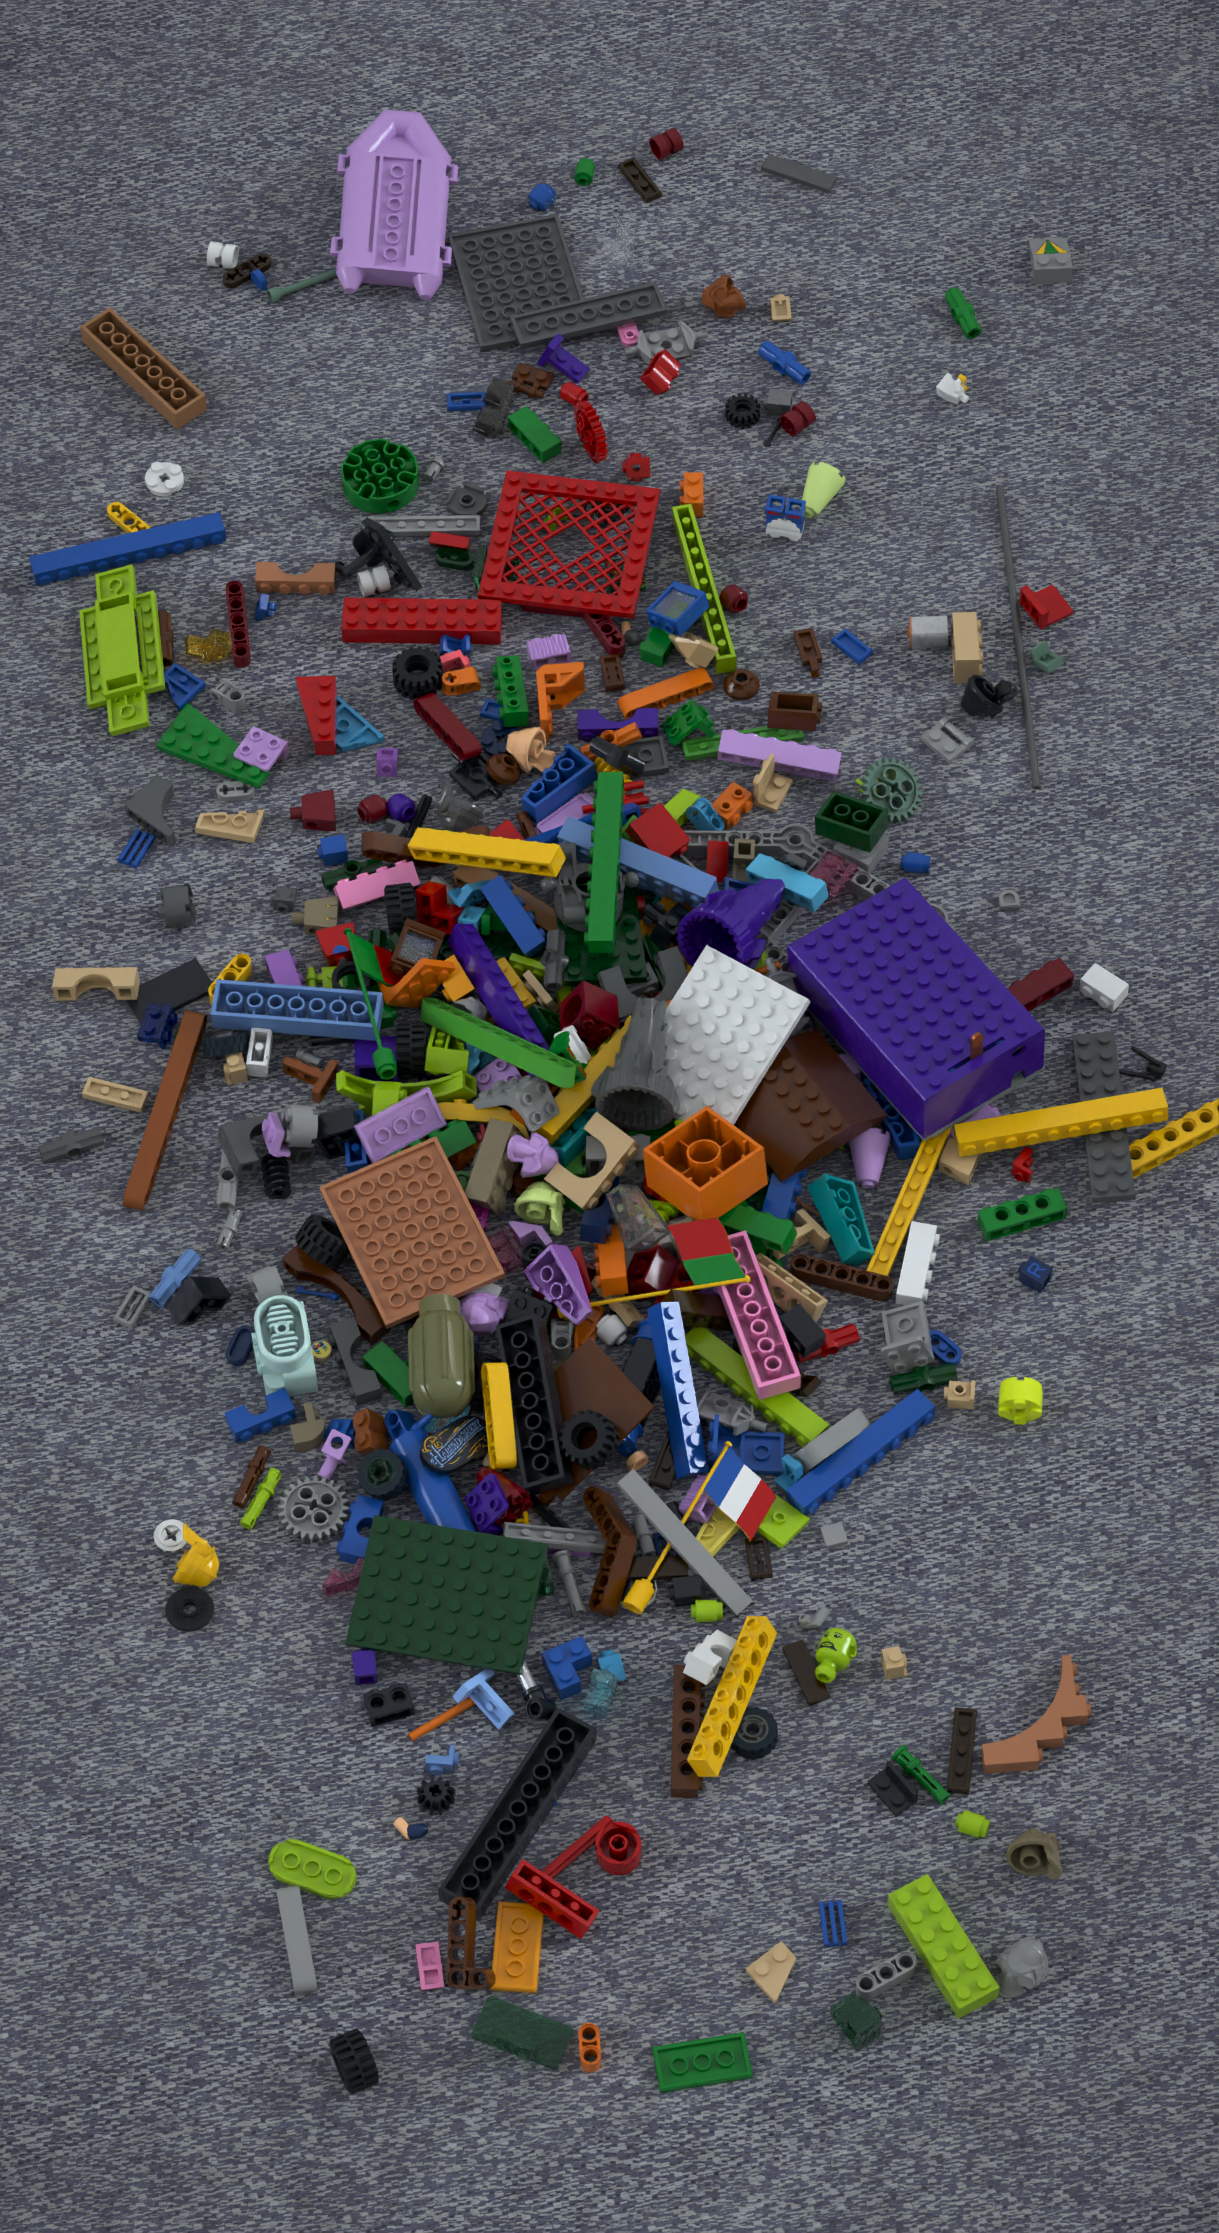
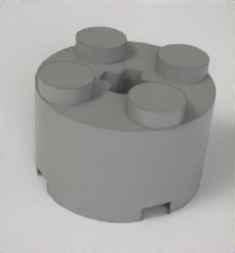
M288 1104L286 1109H281L280 1117L285 1131L282 1142L285 1143L286 1147H314L315 1144L311 1142L312 1139L317 1138L318 1115L313 1114V1110H316L314 1105Z
M274 1264L246 1276L251 1290L258 1301V1305L272 1296H288Z

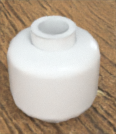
M615 1314L611 1316L605 1315L596 1325L598 1328L596 1331L597 1336L608 1346H613L614 1344L620 1346L628 1337L625 1334L628 1330L627 1325Z

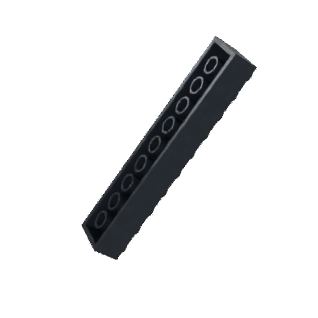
M558 1707L556 1708L439 1887L440 1901L449 1905L455 1897H471L477 1907L476 1921H480L596 1742L597 1731L594 1726ZM460 1905V1909L465 1910V1905Z

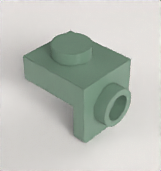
M1042 641L1030 649L1033 664L1047 673L1055 671L1064 664L1061 656L1050 651L1046 641Z

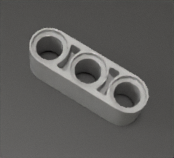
M903 1951L860 1974L856 1979L855 1992L858 1998L866 2001L871 2000L911 1978L916 1972V1956L910 1951ZM907 1962L912 1966L909 1968H904L900 1964ZM888 1973L892 1977L889 1979H884L880 1975ZM868 1984L872 1988L869 1990H864L860 1986Z

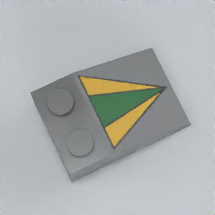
M1066 238L1028 239L1033 284L1071 282L1072 260Z

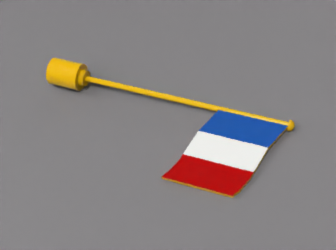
M726 1441L724 1443L725 1447L681 1522L683 1524L686 1522L704 1491L717 1508L741 1528L751 1542L776 1496L769 1486L732 1450V1443ZM669 1543L666 1545L648 1578L635 1580L622 1602L624 1607L631 1612L641 1615L653 1596L655 1590L650 1581L671 1547Z

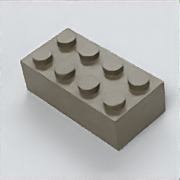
M492 1118L489 1120L465 1195L469 1203L490 1210L489 1214L500 1216L501 1210L506 1205L507 1192L513 1184L512 1177L514 1171L519 1167V1162H511L509 1160L507 1146L509 1140L514 1135H520L525 1139L526 1137L514 1123Z

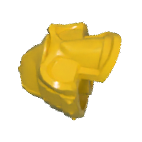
M183 1524V1539L192 1547L189 1551L186 1550L176 1565L178 1570L172 1580L174 1583L199 1587L208 1586L214 1578H217L219 1570L215 1546L211 1548L208 1541L199 1537L191 1528L187 1527V1524Z

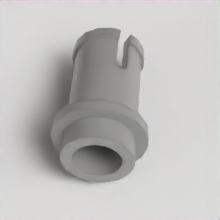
M437 457L431 459L428 469L423 474V478L427 477L426 480L433 483L440 470L444 469V462Z
M299 1049L295 1055V1058L302 1063L318 1068L322 1064L320 1062L323 1061L322 1058L308 1053L306 1049Z

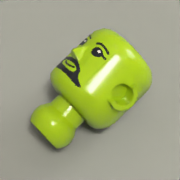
M830 1628L823 1634L815 1654L816 1660L820 1664L816 1667L815 1675L821 1682H832L836 1677V1672L845 1670L849 1666L852 1657L856 1656L857 1642L850 1632L842 1628Z

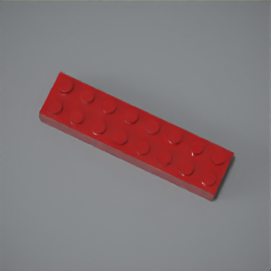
M344 598L341 628L343 643L440 644V638L443 634L460 640L467 634L470 635L471 644L501 645L502 600Z

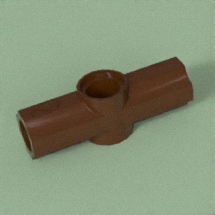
M159 610L163 667H168L172 665L173 661L172 648H174L172 617L171 613L166 610Z

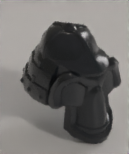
M973 675L968 678L961 700V707L970 716L987 715L990 718H994L1003 711V703L1013 699L1018 694V688L1006 680H1001L993 687V684L983 677Z

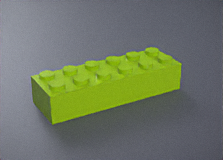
M928 1874L888 1894L887 1906L958 2019L998 1998L1000 1987Z

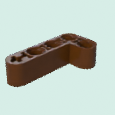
M458 1896L453 1898L449 1904L446 1979L449 1986L456 1989H490L496 1981L494 1972L488 1968H474L477 1907L471 1897ZM460 1905H465V1910L460 1909ZM459 1917H465V1920H459ZM461 1925L465 1927V1934L463 1936H460L458 1931ZM460 1948L464 1951V1958L462 1960L458 1958ZM459 1972L463 1974L461 1984L457 1981V1974ZM481 1973L485 1975L483 1985L479 1982V1975Z

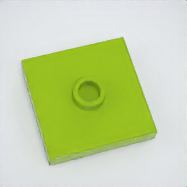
M775 1494L776 1499L757 1532L783 1549L809 1523L810 1518Z

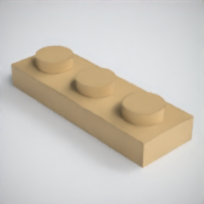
M88 1077L82 1092V1098L142 1113L149 1097L148 1091L93 1077Z
M596 1277L591 1282L597 1294L605 1300L626 1297L624 1294L603 1296L602 1288H597ZM630 1301L608 1305L611 1310L617 1313L627 1327H637L638 1323L644 1319Z

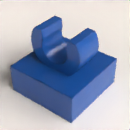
M261 593L256 603L254 620L262 621L264 615L273 616L277 604L268 602L269 595Z

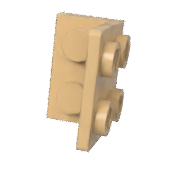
M771 753L768 759H764L760 774L755 775L753 779V785L755 786L753 797L754 805L777 813L793 784V779L775 773V754Z

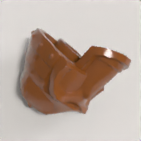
M728 274L720 276V278L716 279L702 291L701 301L706 308L716 313L717 318H732L736 310H746L743 295L738 288H735L733 280Z

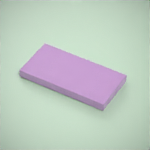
M425 1087L354 1125V1128L373 1164L427 1136L431 1132L446 1126L447 1123L430 1088Z

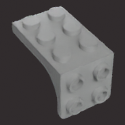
M527 1075L521 1079L514 1077L508 1081H504V1079L499 1080L493 1084L492 1089L482 1091L478 1094L479 1098L473 1101L476 1109L499 1105L512 1107L521 1115L529 1131L537 1130L559 1114V1108L546 1081L538 1076L531 1077V1075Z
M922 1300L881 1312L887 1346L882 1347L880 1350L893 1373L904 1372L907 1369L934 1362L926 1308Z

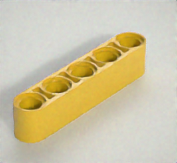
M506 1362L483 1363L481 1379L490 1466L492 1469H512L517 1464L508 1366Z

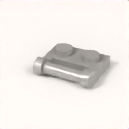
M946 716L921 736V741L948 764L975 743L972 737H967ZM946 729L947 731H949L953 736H955L959 741H961L962 744L959 746L942 730Z

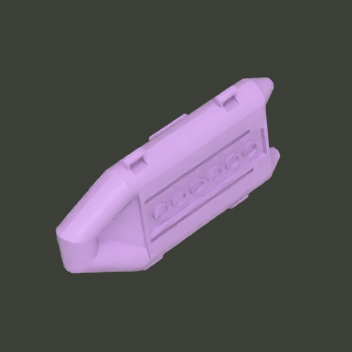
M384 109L348 146L346 155L341 154L338 156L337 173L340 175L344 174L340 233L339 237L331 238L330 256L337 257L336 274L344 291L348 294L355 293L361 283L415 287L422 300H430L442 283L443 266H451L452 248L445 246L449 184H457L458 166L451 164V156L421 112ZM345 161H346V163L349 165V167L346 168V169H345ZM338 244L342 247L340 251H338ZM443 253H444V260H442V259L440 258V256L443 255Z

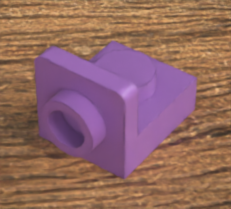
M378 748L376 757L377 777H397L398 748Z

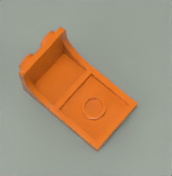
M421 958L395 986L389 987L377 981L376 983L382 992L386 1005L418 1008L421 1005L422 999L429 997L435 992L439 985L456 968L454 963L450 961Z

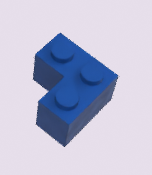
M583 1636L541 1653L542 1665L560 1700L581 1692V1681L576 1672L592 1665V1653Z

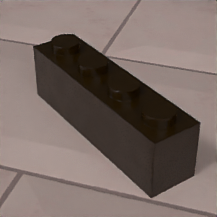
M671 1289L661 1300V1302H679L683 1325L733 1332L720 1296Z

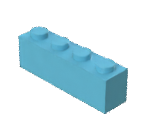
M759 853L745 869L748 882L753 885L760 879H781L785 884L782 898L814 913L829 896L826 883L823 880L816 879L804 871L796 870L786 863L783 864L775 860L771 856Z

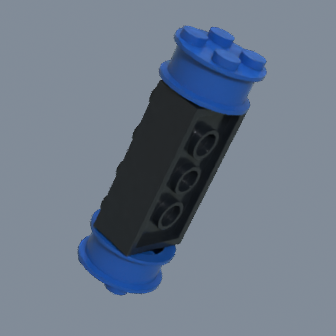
M644 1318L637 1325V1335L632 1337L630 1341V1357L628 1362L623 1365L622 1372L654 1405L661 1386L649 1318ZM649 1415L620 1443V1446L616 1447L617 1453L628 1457L636 1451V1441L642 1437Z

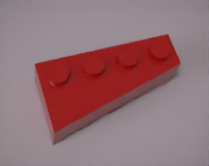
M295 677L297 692L315 754L336 755V677Z

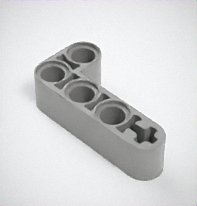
M858 1407L791 1457L798 1459L804 1467L803 1474H805L864 1431L871 1423Z

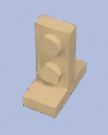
M803 1208L797 1211L793 1221L797 1236L787 1254L808 1242L819 1253L827 1249L831 1236ZM776 1251L772 1253L777 1260L785 1256V1254Z

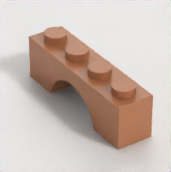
M257 562L255 576L256 592L264 594L270 592H281L282 594L300 592L301 594L320 593L323 595L335 593V563H315L313 568L304 574L290 575L283 572L276 562Z

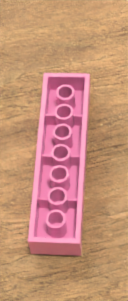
M745 1230L728 1235L735 1259L744 1275L750 1276L751 1280L749 1283L740 1282L717 1286L757 1397L761 1400L799 1389L801 1387V1375L747 1232Z

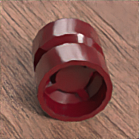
M674 127L666 130L663 134H658L649 139L651 151L658 160H662L670 156V153H677L684 148L682 137Z
M800 401L790 411L782 414L779 417L782 428L792 437H795L804 428L809 427L816 421V415L809 404Z

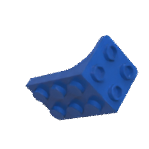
M715 1414L714 1421H710L708 1464H712L713 1467L725 1447L724 1443L730 1441L732 1443V1450L756 1475L780 1476L783 1474L781 1458L784 1457L785 1433L745 1431L735 1436L733 1435L734 1430L724 1427L719 1421V1415Z

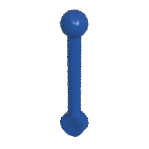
M302 1286L296 1287V1293L299 1295L303 1293L331 1298L333 1301L339 1299L338 1293L329 1294L306 1290Z

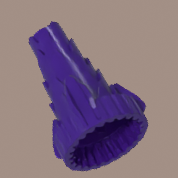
M760 879L755 885L751 883L738 892L731 888L709 893L706 896V902L699 904L683 917L677 929L679 949L688 964L693 967L706 945L741 964L754 969L767 944L766 939L755 937L761 933L760 929L772 919V913L780 907L785 888L784 882L781 879Z

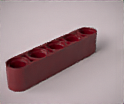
M233 580L228 582L225 588L234 665L239 668H245L251 663L244 589L241 582Z
M434 693L414 699L413 705L416 713L459 760L464 762L482 754L479 741Z

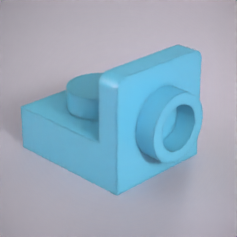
M466 906L457 919L458 924H473L479 933L482 913L486 908Z

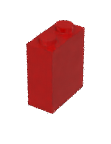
M661 802L631 822L625 830L635 844L671 859L676 854L680 856L688 850L687 845L691 841Z

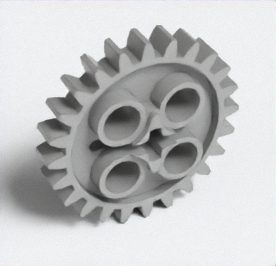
M317 1475L314 1476L313 1481H310L308 1476H306L303 1483L297 1479V1486L289 1484L290 1491H283L284 1497L279 1498L281 1505H278V1512H280L278 1514L279 1520H282V1528L286 1527V1533L290 1534L293 1532V1539L301 1536L303 1543L307 1538H310L311 1544H313L315 1538H318V1541L322 1543V1537L325 1536L328 1540H331V1533L338 1535L337 1528L343 1529V1522L348 1521V1515L346 1514H349V1500L345 1499L346 1492H341V1486H335L334 1480L326 1483V1477L318 1481ZM304 1496H311L309 1499H303ZM326 1501H331V1502H332L331 1504H328V1505L323 1504V1503L326 1502ZM299 1514H303V1515H304V1516L301 1517V1518H296V1517H295V1516H297V1515H299ZM318 1520H324V1521H325L324 1523H321V1524L316 1523Z

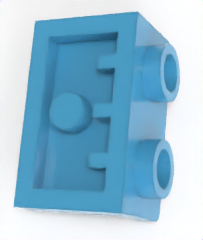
M492 880L468 883L461 888L449 890L447 894L459 908L482 903L486 897L480 888Z

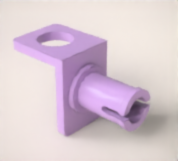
M335 1429L331 1430L321 1450L326 1454V1459L317 1475L326 1477L330 1481L338 1463L347 1464V1461L342 1457L351 1441L349 1436ZM335 1437H341L343 1440V1446L340 1449H334L331 1446V1442Z

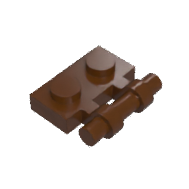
M519 362L512 374V380L515 382L508 380L506 387L512 389L513 392H522L528 394V397L542 399L544 392L539 389L547 391L555 377L554 373Z

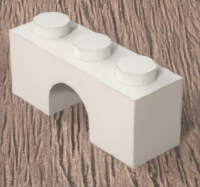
M716 1630L711 1636L707 1635L702 1644L698 1643L694 1651H689L684 1659L686 1666L683 1673L707 1685L716 1677L719 1666L726 1668L737 1640L719 1630Z

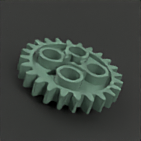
M885 757L882 760L878 759L874 764H870L868 766L869 769L863 771L865 776L860 778L864 784L859 786L860 789L864 790L860 794V797H865L866 800L864 801L888 809V823L893 820L895 823L901 821V819L904 821L908 819V816L914 815L913 811L919 809L916 804L922 802L918 796L923 794L922 791L918 790L922 784L916 782L920 777L913 776L915 769L909 771V763L903 766L902 759L896 762L895 757H892L889 761ZM886 773L889 774L890 780L886 777ZM901 785L905 786L906 792L902 790ZM876 788L880 791V796L876 793ZM892 800L896 803V808L892 805Z

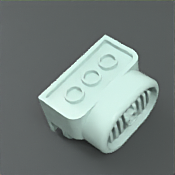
M285 1295L267 1298L255 1311V1332L251 1333L258 1375H263L266 1395L283 1388L286 1389L289 1396L318 1392L317 1376L303 1301H297Z

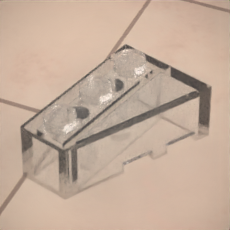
M619 1184L606 1194L626 1251L640 1252L647 1250L671 1233L667 1224L638 1186Z

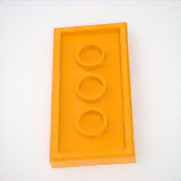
M498 1901L492 1971L495 1974L496 1981L490 1990L537 1993L544 1914L528 1903Z

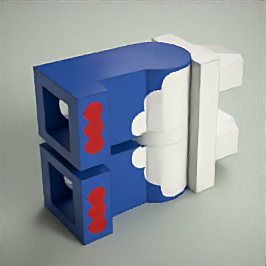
M769 494L765 507L766 533L775 538L781 536L788 537L792 541L801 539L805 525L806 501L789 498L786 506V497ZM774 501H778V502H780L782 505H781V506H777V505L773 504V502H774ZM792 505H799L801 509H795Z

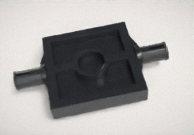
M483 752L481 755L464 762L459 760L453 753L452 757L459 763L449 771V776L469 796L476 801L484 794L490 792L496 799L501 798L503 793L496 787L500 783L496 782L488 774L486 762L489 758Z

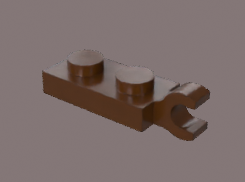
M813 628L793 631V637L802 665H809L812 678L820 677L818 663H822V655Z

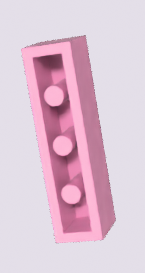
M402 860L395 863V867L389 869L387 866L376 869L374 874L369 875L368 872L357 875V879L349 881V878L340 880L333 890L335 895L338 896L340 910L344 911L385 898L384 888L386 885L411 883L413 888L420 886V881L413 861L407 863V860Z

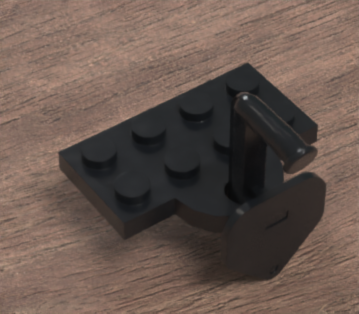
M368 517L361 522L365 528L353 538V547L359 554V557L346 567L341 561L335 562L336 572L345 577H350L365 564L369 567H374L383 561L388 569H392L394 572L393 578L399 585L403 584L407 589L411 588L416 592L422 588L417 577L393 542L395 534Z

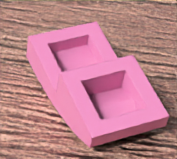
M439 1941L416 1944L421 1990L444 1988Z

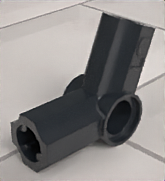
M600 736L593 738L589 744V751L603 758L604 762L618 770L622 769L637 777L645 769V762L629 754L627 750L608 742Z

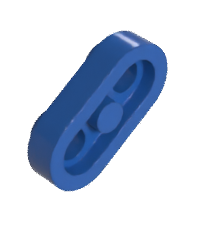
M929 1331L931 1343L933 1341L939 1343L938 1345H932L933 1356L944 1365L953 1363L955 1366L958 1365L962 1356L961 1349L941 1331ZM948 1355H953L954 1358H953V1359H949V1358H947V1356H948Z

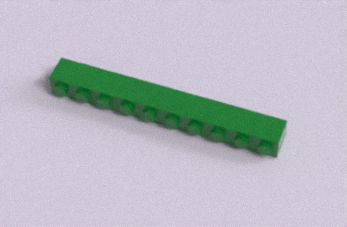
M598 772V780H594V793H597V797H593V809H596V813L592 814V826H595V830H591V843H594V847H590V859H593V863L589 864V876H592V879L587 884L588 893L591 894L590 898L586 900V908L589 910V915L585 916V926L588 927V932L584 933V944L588 945L589 953H614L624 777L623 772Z

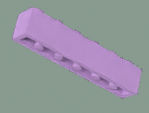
M733 729L722 730L717 760L761 768L764 759H768L772 753L775 754V771L834 782L837 780L842 753L835 749H821L815 745L805 746L795 741H780L774 737L764 738L754 733H739Z

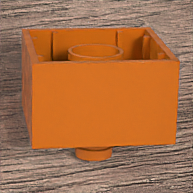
M708 1106L643 1149L647 1186L685 1215L692 1217L693 1221L719 1218L768 1184L764 1147Z

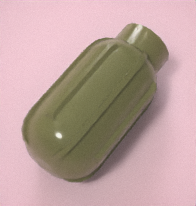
M433 1294L423 1298L419 1303V1318L408 1331L409 1392L413 1396L414 1404L417 1406L420 1414H431L434 1418L460 1416L469 1405L475 1393L473 1332L469 1329V1325L461 1314L460 1301L448 1294Z

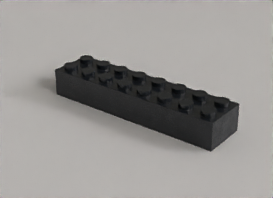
M535 1313L496 1325L502 1363L506 1362L509 1370L515 1441L523 1487L532 1495H537L574 1484L570 1459L564 1455L565 1453L560 1448L563 1445L559 1442V1437H562L560 1430L561 1428L564 1429L546 1322Z

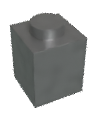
M769 389V395L764 397V407L767 408V415L781 416L786 411H790L793 391Z

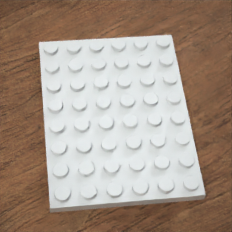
M706 945L666 1009L665 1023H668L665 1045H667L666 1058L669 1059L667 1076H670V1079L673 1081L680 1105L673 1118L676 1120L681 1118L684 1122L708 1106L734 1125L809 1006L810 1000Z

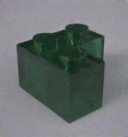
M854 1992L831 2006L830 2016L857 2051L880 2037L882 2027L880 2011L876 2006L872 2007L868 2001L865 2002L863 1998H858Z

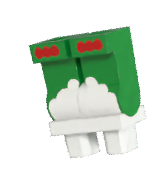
M571 1025L554 1034L549 1051L576 1064V1084L586 1080L587 1074L584 1068L588 1065L591 1055L585 1043L579 1038L577 1030Z

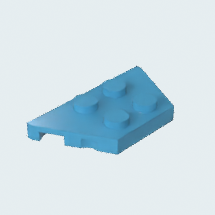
M337 695L336 747L341 752L383 742L384 735Z

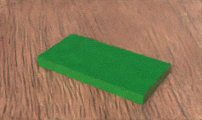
M744 2032L652 2047L660 2093L753 2078Z

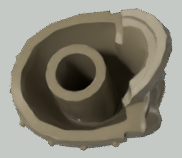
M1031 1828L1021 1833L1008 1846L1007 1861L1016 1872L1031 1876L1049 1874V1879L1052 1880L1058 1879L1063 1873L1059 1859L1060 1844L1056 1839L1055 1833L1048 1832L1046 1834L1039 1829Z

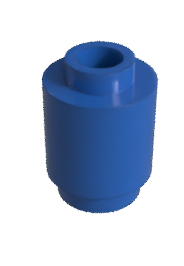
M906 852V856H901L900 867L904 868V872L929 873L931 856H926L924 853Z

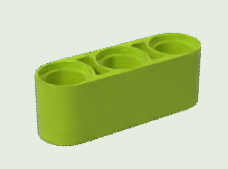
M684 788L664 807L681 827L689 820L686 815L687 808L694 805L695 801L701 796Z

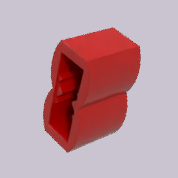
M664 349L653 357L640 380L655 395L665 393L670 389L671 381L679 375L680 372L678 370L681 364Z

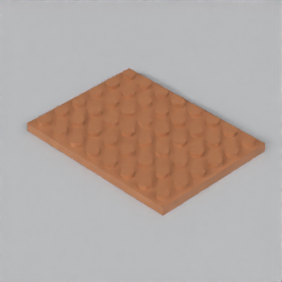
M436 1136L319 1187L387 1329L418 1316L419 1303L426 1296L448 1294L459 1298L505 1277V1273Z

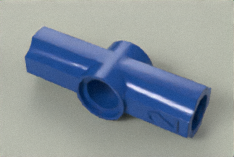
M765 341L761 344L758 355L771 363L775 371L778 370L782 373L781 375L786 374L800 385L805 384L809 380L812 371L799 363L791 351L787 350L784 352L770 341Z

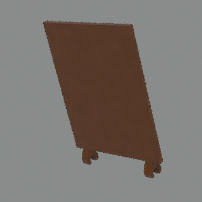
M591 1337L554 1372L563 1423L566 1420L569 1422L571 1420L569 1416L572 1414L577 1416V1411L582 1410L586 1412V1409L593 1412L597 1411L616 1425V1431L620 1435L617 1440L621 1443L656 1408ZM591 1430L584 1436L582 1441L583 1450L594 1445L597 1440V1430ZM570 1460L574 1484L541 1493L538 1499L546 1506H549L556 1496L563 1501L593 1469L590 1467L589 1469H584Z

